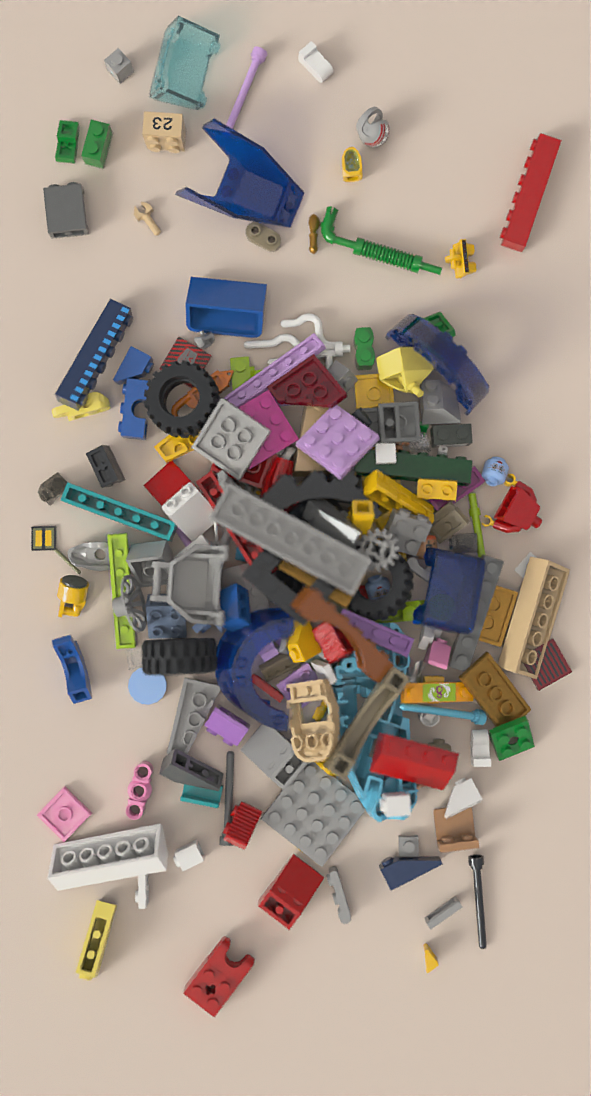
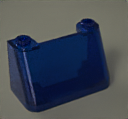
M427 547L424 561L426 566L431 567L426 600L425 605H419L413 611L412 624L447 633L470 634L476 622L485 572V560L473 555Z

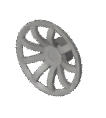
M125 575L121 581V597L112 600L113 611L117 617L126 615L131 627L137 632H142L147 624L145 599L136 579L131 575ZM138 595L140 596L141 601L132 602ZM142 606L143 612L134 607Z

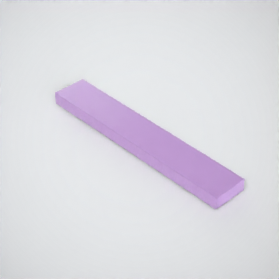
M313 333L224 398L239 408L268 391L267 386L313 354L317 356L326 349L325 345Z

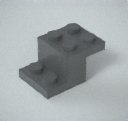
M418 401L381 403L376 408H362L372 421L369 428L379 435L377 443H395V445H399L401 442L421 441Z

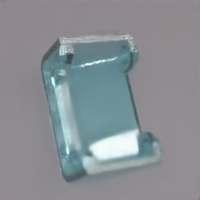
M178 15L168 25L164 33L149 97L156 101L194 110L203 108L207 97H205V92L202 91L210 57L213 54H217L220 48V43L218 42L220 35Z

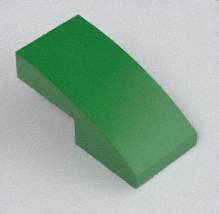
M59 120L57 131L58 143L55 154L56 162L75 164L79 132L78 122Z

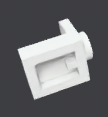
M426 619L420 633L418 648L426 650L428 643L432 644L434 638H440L444 624Z

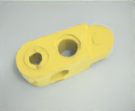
M99 392L88 393V400L84 406L80 407L79 411L62 405L53 408L52 414L53 418L68 416V420L72 421L111 409V406L106 396Z

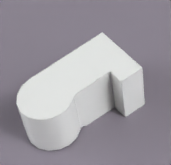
M312 41L299 51V62L319 82L322 83L334 72L330 63L324 59Z
M487 729L471 730L470 753L471 765L473 767H491Z

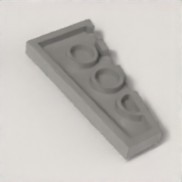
M184 678L167 754L175 748L188 754L222 688L221 685Z

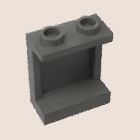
M70 182L64 186L52 184L43 188L47 230L50 237L54 239L89 235L83 197L84 188L77 182Z

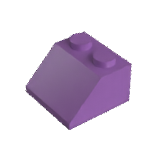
M218 704L205 723V726L208 727L206 730L212 735L216 736L218 734L222 736L226 744L238 746L249 730L250 724Z

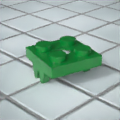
M525 715L489 730L490 741L499 761L535 747ZM511 737H518L516 743H508Z

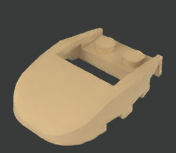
M320 679L287 684L286 689L290 688L291 700H287V709H289L290 720H287V727L291 728L293 737L290 740L295 755L304 762H316L327 759L337 748L340 729L339 707L329 680ZM324 700L325 704H328L330 713L328 721L304 724L301 703Z

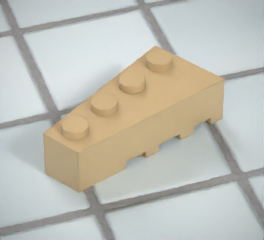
M304 406L298 438L300 439L329 408ZM299 448L296 449L292 477H306L313 470L321 471L326 477L331 474V472Z

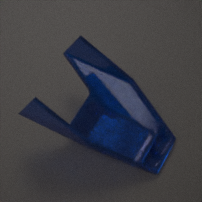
M215 118L205 123L202 129L229 158L215 196H206L185 187L176 191L175 195L234 219L290 228L304 196L303 190L264 147Z

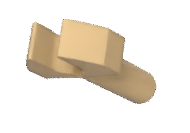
M141 202L144 209H146V214L140 213L135 206L134 216L138 222L144 220L154 235L158 236L161 230L151 217L153 208L150 204Z

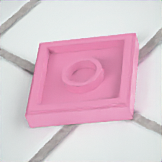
M63 787L37 816L65 842L92 812L66 787Z

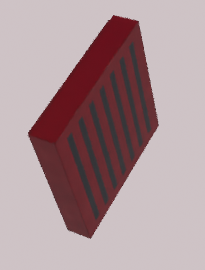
M553 638L547 643L537 679L531 678L538 691L572 673ZM544 644L533 649L537 653V659L533 665L523 663L531 674L535 675Z

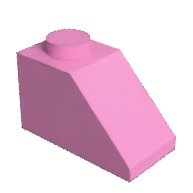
M436 638V641L433 640L432 644L429 643L423 661L446 670L451 646L447 645L448 641Z

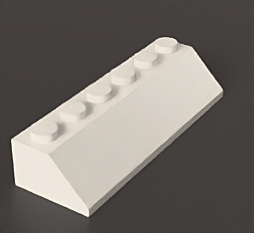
M156 824L54 844L48 879L59 891L166 871L168 850L162 824Z

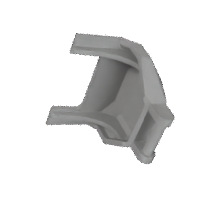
M196 544L170 562L152 561L154 576L150 601L168 603L189 623L223 626L225 611H221L219 594L223 563L228 561V545L211 546ZM162 568H168L166 596L160 595Z

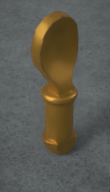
M312 214L308 221L310 228L309 251L315 254L318 250V234L316 232L320 227V220L317 215Z

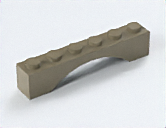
M391 667L380 683H376L340 738L337 748L323 765L325 768L345 780L355 765L362 746L371 730L386 709L401 694L410 680L408 676L395 667Z

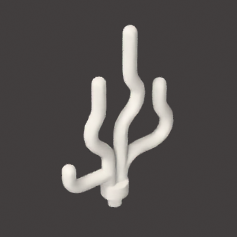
M307 313L297 319L281 321L282 327H296L306 321L314 323L315 334L326 347L316 357L325 358L326 369L333 364V357H342L343 353L350 352V345H343L342 341L329 342L324 338L322 322L315 314ZM281 334L271 340L246 341L244 347L246 349L275 347L284 341L290 342L295 347L301 342L291 334ZM278 358L269 359L268 365L276 361Z

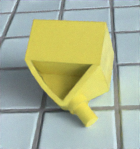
M429 346L399 347L376 358L381 382L396 390L415 394L419 398L423 396L424 392L419 388V385L433 370Z

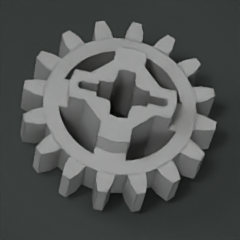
M376 528L375 533L368 530L369 536L362 535L364 541H358L357 544L361 548L356 549V551L371 560L374 558L378 559L379 563L370 562V571L376 568L378 572H381L382 567L385 570H389V564L395 565L393 559H399L396 552H399L400 548L395 547L399 543L398 540H393L394 535L392 533L388 535L386 529L382 533L378 528ZM377 538H384L388 541L381 542ZM376 544L381 548V549H380V555H381V557L376 553V551H377V549H376V548H377Z

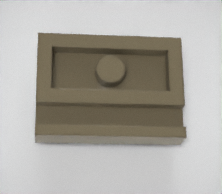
M451 500L433 513L434 522L429 532L435 535L437 542L441 544L470 521Z

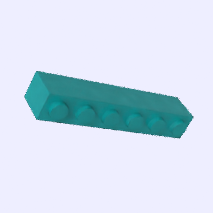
M68 482L60 500L170 542L173 541L178 527L171 520Z

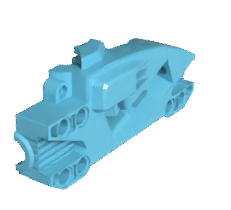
M378 623L404 634L395 623ZM377 645L375 647L377 650H383L390 656L388 660L394 664L392 667L406 675L407 668L410 665L409 655L404 657ZM354 652L339 661V666H335L333 669L337 682L331 686L339 707V740L358 712L357 694L367 698L377 683L357 667ZM395 656H398L400 659L398 665H396ZM401 694L379 718L363 744L355 765L347 775L365 810L377 822L387 819L405 820L409 816L387 817L380 810L382 793H408L410 795L411 811L417 802L418 790L416 783L402 781L401 779L369 771L372 757L369 755L374 739H377L379 732L410 740L409 719L402 716V710L399 707L401 704Z

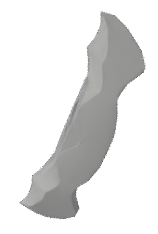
M88 542L68 550L69 561L74 566L93 571L110 570L108 542ZM98 549L104 550L106 557L103 559L97 558L95 551Z

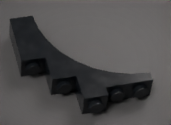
M353 469L341 480L334 475L328 482L326 481L327 477L321 471L313 470L298 486L294 477L290 474H282L259 498L279 510H283L291 504L312 498L335 499L352 505V500H368L364 495V491L359 486H354L359 479L356 477L357 473ZM372 500L373 519H377L382 512L379 510L380 506Z

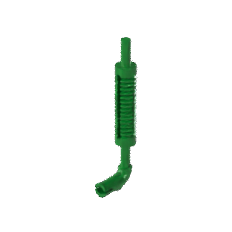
M328 206L326 208V213L320 227L323 238L332 245L335 243L354 249V255H362V257L365 256L366 258L369 256V259L372 258V260L376 259L379 262L393 264L396 267L400 266L404 270L407 268V270L410 269L414 273H418L419 269L438 275L441 274L442 267L422 262V256L410 255L406 251L403 253L399 249L396 251V248L393 249L392 247L389 249V246L386 248V245L382 246L380 244L379 246V243L376 244L375 242L372 244V241L369 242L368 240L365 242V239L357 237L355 242L335 236V226L333 225L338 209L333 208L331 214L332 207Z

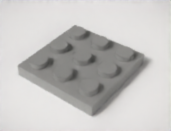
M221 398L191 448L237 480H241L271 433V430L225 398Z

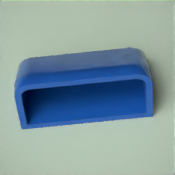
M191 277L186 299L187 328L193 332L204 330V333L212 332L219 335L248 338L259 337L263 329L267 284Z

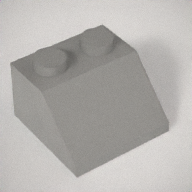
M424 380L420 384V389L424 394L419 398L422 425L461 424L457 392L441 380Z
M167 540L131 544L126 562L139 586L149 587L153 586L154 567H152V561L170 562L174 559ZM162 568L161 585L167 584L168 568Z

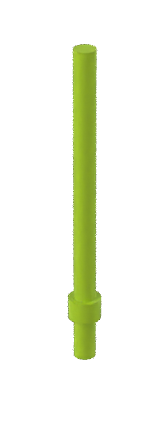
M476 493L468 494L470 509L468 510L469 516L472 517L480 563L482 554L485 555L479 517L481 511L477 505Z

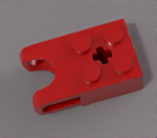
M226 936L221 938L212 952L206 957L185 985L183 992L185 996L213 1017L217 1015L251 970L255 958L249 954L245 955L240 961L234 962L229 960L226 953L230 948L231 940Z

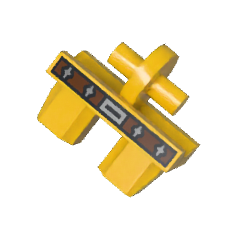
M466 239L459 240L460 242L453 244L452 249H450V256L445 257V262L451 263V269H455L456 279H461L477 270L476 263L468 261V256L474 255V244L467 243Z

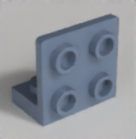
M148 594L146 616L149 638H186V619L168 603L150 601V595L152 594Z

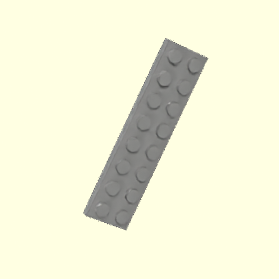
M228 483L209 518L351 596L354 595L371 562L370 558Z

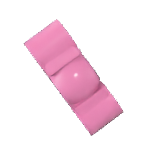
M142 761L135 767L134 776L128 785L129 799L126 814L132 820L139 819L143 815L147 799L152 793L150 782L152 780L153 765L148 761ZM141 766L146 767L148 775H141L139 768ZM142 786L144 794H137L135 787ZM138 805L140 813H133L131 806Z

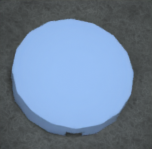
M141 667L132 673L128 689L135 701L150 705L158 702L164 696L167 690L165 675H145Z

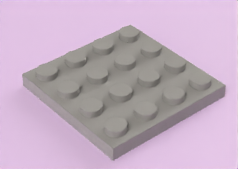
M308 762L285 791L282 790L261 817V820L323 867L364 813L365 808L352 790L335 777L328 775L315 762Z

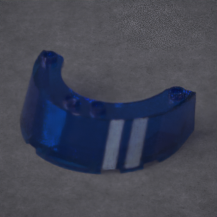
M408 314L386 334L385 338L387 340L392 338L400 347L413 345L415 347L414 350L430 362L449 384H455L456 400L467 409L465 412L467 416L488 395L490 386L466 355L468 353L467 350L461 345L457 346L452 341L453 337L445 331L443 333L425 319L415 314Z
M280 608L255 610L250 613L251 625L234 632L226 630L217 645L216 680L224 696L236 708L265 726L288 731L287 714L270 706V700L261 699L256 692L252 682V666L255 658L265 646L273 641L292 635L294 619Z

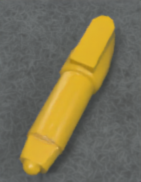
M324 700L316 708L312 717L316 722H319L327 711V704H325Z

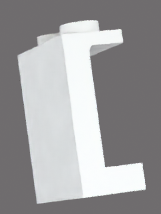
M191 482L182 487L179 492L161 507L192 542L214 524L209 519L213 508Z

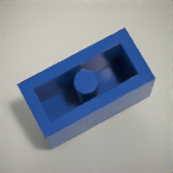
M238 583L220 590L221 611H225L224 625L222 627L230 632H234L251 625L249 590Z

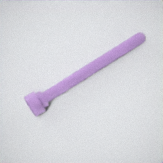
M255 46L251 53L252 63L225 126L224 133L226 135L231 134L258 66L267 57L268 53L260 47Z

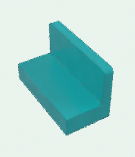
M184 784L180 801L219 808L224 785H221L219 791Z

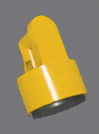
M66 575L60 579L57 593L58 598L61 600L58 617H62V615L77 617L80 615L86 603L89 583L86 579L76 575ZM65 602L73 604V608L64 606Z

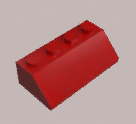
M379 732L369 771L444 790L455 774L459 753Z

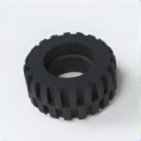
M173 361L171 362L172 366L169 367L165 364L161 366L162 370L159 373L155 371L152 374L154 379H149L146 384L149 387L148 390H144V396L146 397L144 406L148 410L146 413L152 422L166 434L168 433L176 438L178 436L182 438H189V435L193 437L198 436V432L203 429L221 399L219 388L209 373L198 364H190L189 361H182L181 364ZM181 384L194 385L199 391V401L196 408L185 416H174L169 413L166 401L172 389Z
M376 545V546H377V548H376V549H377L376 553L381 557V555H380V549H381V548H380L378 545ZM396 552V555L399 556V559H393L395 565H388V569L393 577L389 592L380 599L369 600L363 597L358 589L347 607L350 611L364 618L377 621V619L386 620L391 615L394 617L398 614V610H403L407 606L405 603L411 599L412 595L410 593L411 590H414V583L412 582L414 577L409 564L398 552ZM374 558L371 560V562L379 563L378 559Z
M214 638L145 640L141 645L142 671L145 675L212 673L217 669V642Z

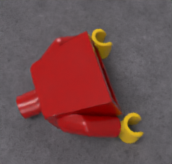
M508 474V477L513 482H507V480L504 482V485L510 487L493 517L496 520L494 521L489 515H485L483 517L489 518L490 523L487 525L481 524L484 527L491 525L494 529L505 533L520 532L521 529L528 530L530 526L538 528L542 523V519L537 516L540 506L536 503L537 499L533 489L521 481H516L514 474Z

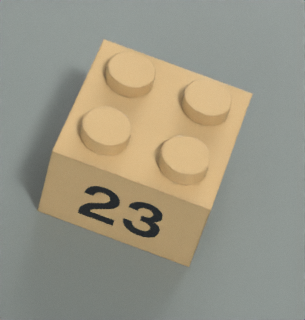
M144 111L142 135L147 149L153 152L168 150L171 153L185 151L186 127L183 114Z

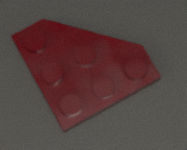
M314 354L267 386V389L279 404L333 408L348 397L344 389Z

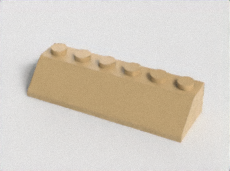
M530 557L523 582L521 583L519 596L515 603L513 616L510 620L507 636L504 640V646L499 657L498 665L500 668L537 679L570 569L549 560ZM544 644L535 675L531 674L523 663L533 665L537 659V653L533 649Z

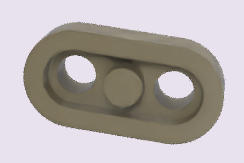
M252 222L246 227V237L252 243L269 252L277 251L280 248L281 237L277 232L259 222ZM258 229L259 231L258 233L254 234L252 233V230ZM274 238L275 241L273 243H270L268 239Z

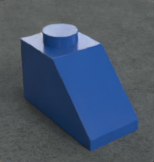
M131 346L113 378L114 382L120 385L126 383L127 378L140 379L145 377L153 369L152 357Z

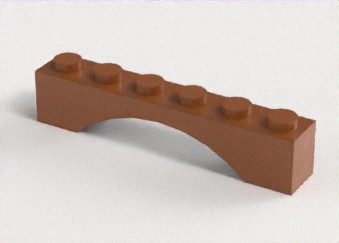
M305 587L290 606L303 618L311 622L330 623L340 629L354 649L357 667L370 679L380 683L394 665L388 660L390 656L383 650H377L375 648L377 644L373 640L363 637L364 632L355 625L353 627L349 623L351 620L343 613L339 614L336 611L337 607L329 600L326 602L322 598L323 594L315 587L313 589Z

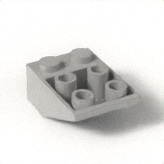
M266 720L240 749L284 791L308 763L300 760L295 755L291 741Z

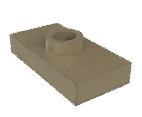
M281 654L259 665V668L266 682H269L301 664L300 662L294 663L289 654Z

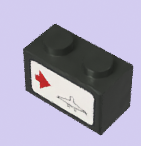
M471 424L436 425L430 428L431 448H439L440 446H469L473 443Z

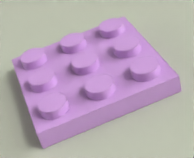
M335 405L333 408H329L296 442V447L341 480L378 442L379 435L341 407Z

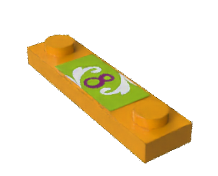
M462 682L407 683L401 692V703L473 701V696Z

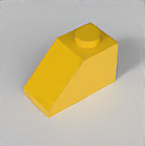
M293 620L287 643L289 655L294 663L305 662L321 653L322 650L314 638L310 621L303 627L296 620Z

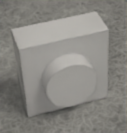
M418 835L398 836L399 857H419Z

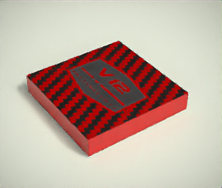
M178 336L161 366L165 364L168 367L172 366L171 362L177 361L179 364L182 361H189L190 364L195 363L202 369H205L212 356ZM185 384L190 388H194L192 384Z

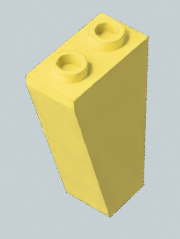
M96 901L75 973L80 974L79 978L90 981L92 978L98 977L117 905Z

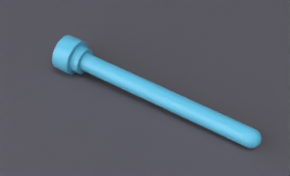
M401 703L399 706L404 711L468 719L476 725H484L487 720L486 713L481 709L467 712L412 703Z

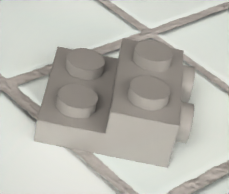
M393 508L385 529L388 531V535L390 533L394 535L393 540H398L399 543L395 547L400 548L399 552L416 556L421 543L425 542L432 524L429 518L423 514L414 515L406 509L400 508V510ZM384 538L380 539L381 542L388 541Z

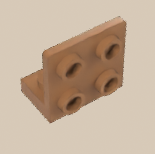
M472 807L448 819L444 816L446 808L433 809L437 848L440 853L479 848V840L475 836Z

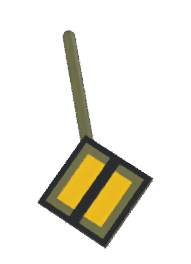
M56 526L31 527V551L54 550L74 571L81 574V571L71 564L69 559L56 548Z

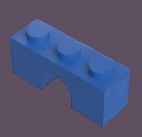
M127 378V382L123 384L122 394L125 395V400L121 402L120 413L123 414V417L118 425V432L121 433L123 438L146 440L148 421L144 418L136 417L134 415V408L137 404L146 400L144 390L149 389L146 385L148 380Z

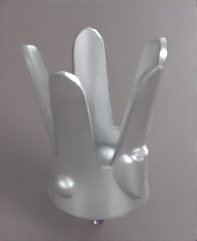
M410 657V665L406 676L410 678V683L420 682L421 673L427 663L422 667L423 661H417L412 670V658Z

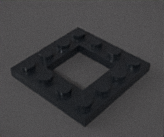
M263 549L242 574V577L304 627L309 620L303 618L290 606L298 595L271 574L282 558ZM317 578L310 587V589L314 587L323 594L322 598L325 601L336 588L320 578Z

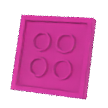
M269 390L239 407V409L271 430V433L250 464L249 470L299 440Z

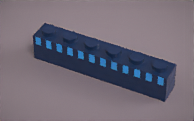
M113 299L109 300L55 392L58 402L77 411L86 404L88 400L87 395L90 390L95 388L99 374H103L105 371L107 360L112 358L115 353V346L118 342L122 341L126 327L132 324L133 316L130 307Z

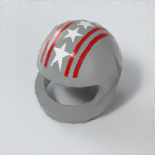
M372 107L364 112L356 125L361 141L369 147L381 146L389 136L390 128L388 121L382 120L383 113L378 107ZM373 114H376L374 121L371 124H369V118Z

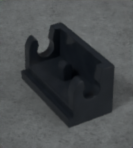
M101 445L86 453L102 488L111 487L114 483L125 480L110 446Z

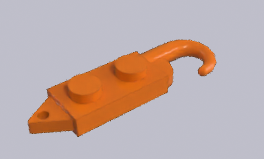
M217 370L210 375L216 382L215 384L218 386L220 393L230 387L229 382L233 376V370ZM196 387L192 388L186 395L176 401L172 406L171 414L178 416V410L185 404L195 409L199 401L198 389Z

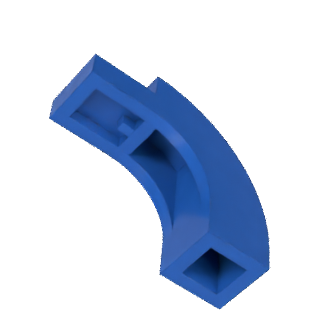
M71 635L53 639L52 646L63 666L67 693L73 704L92 699L87 668L77 641H74Z

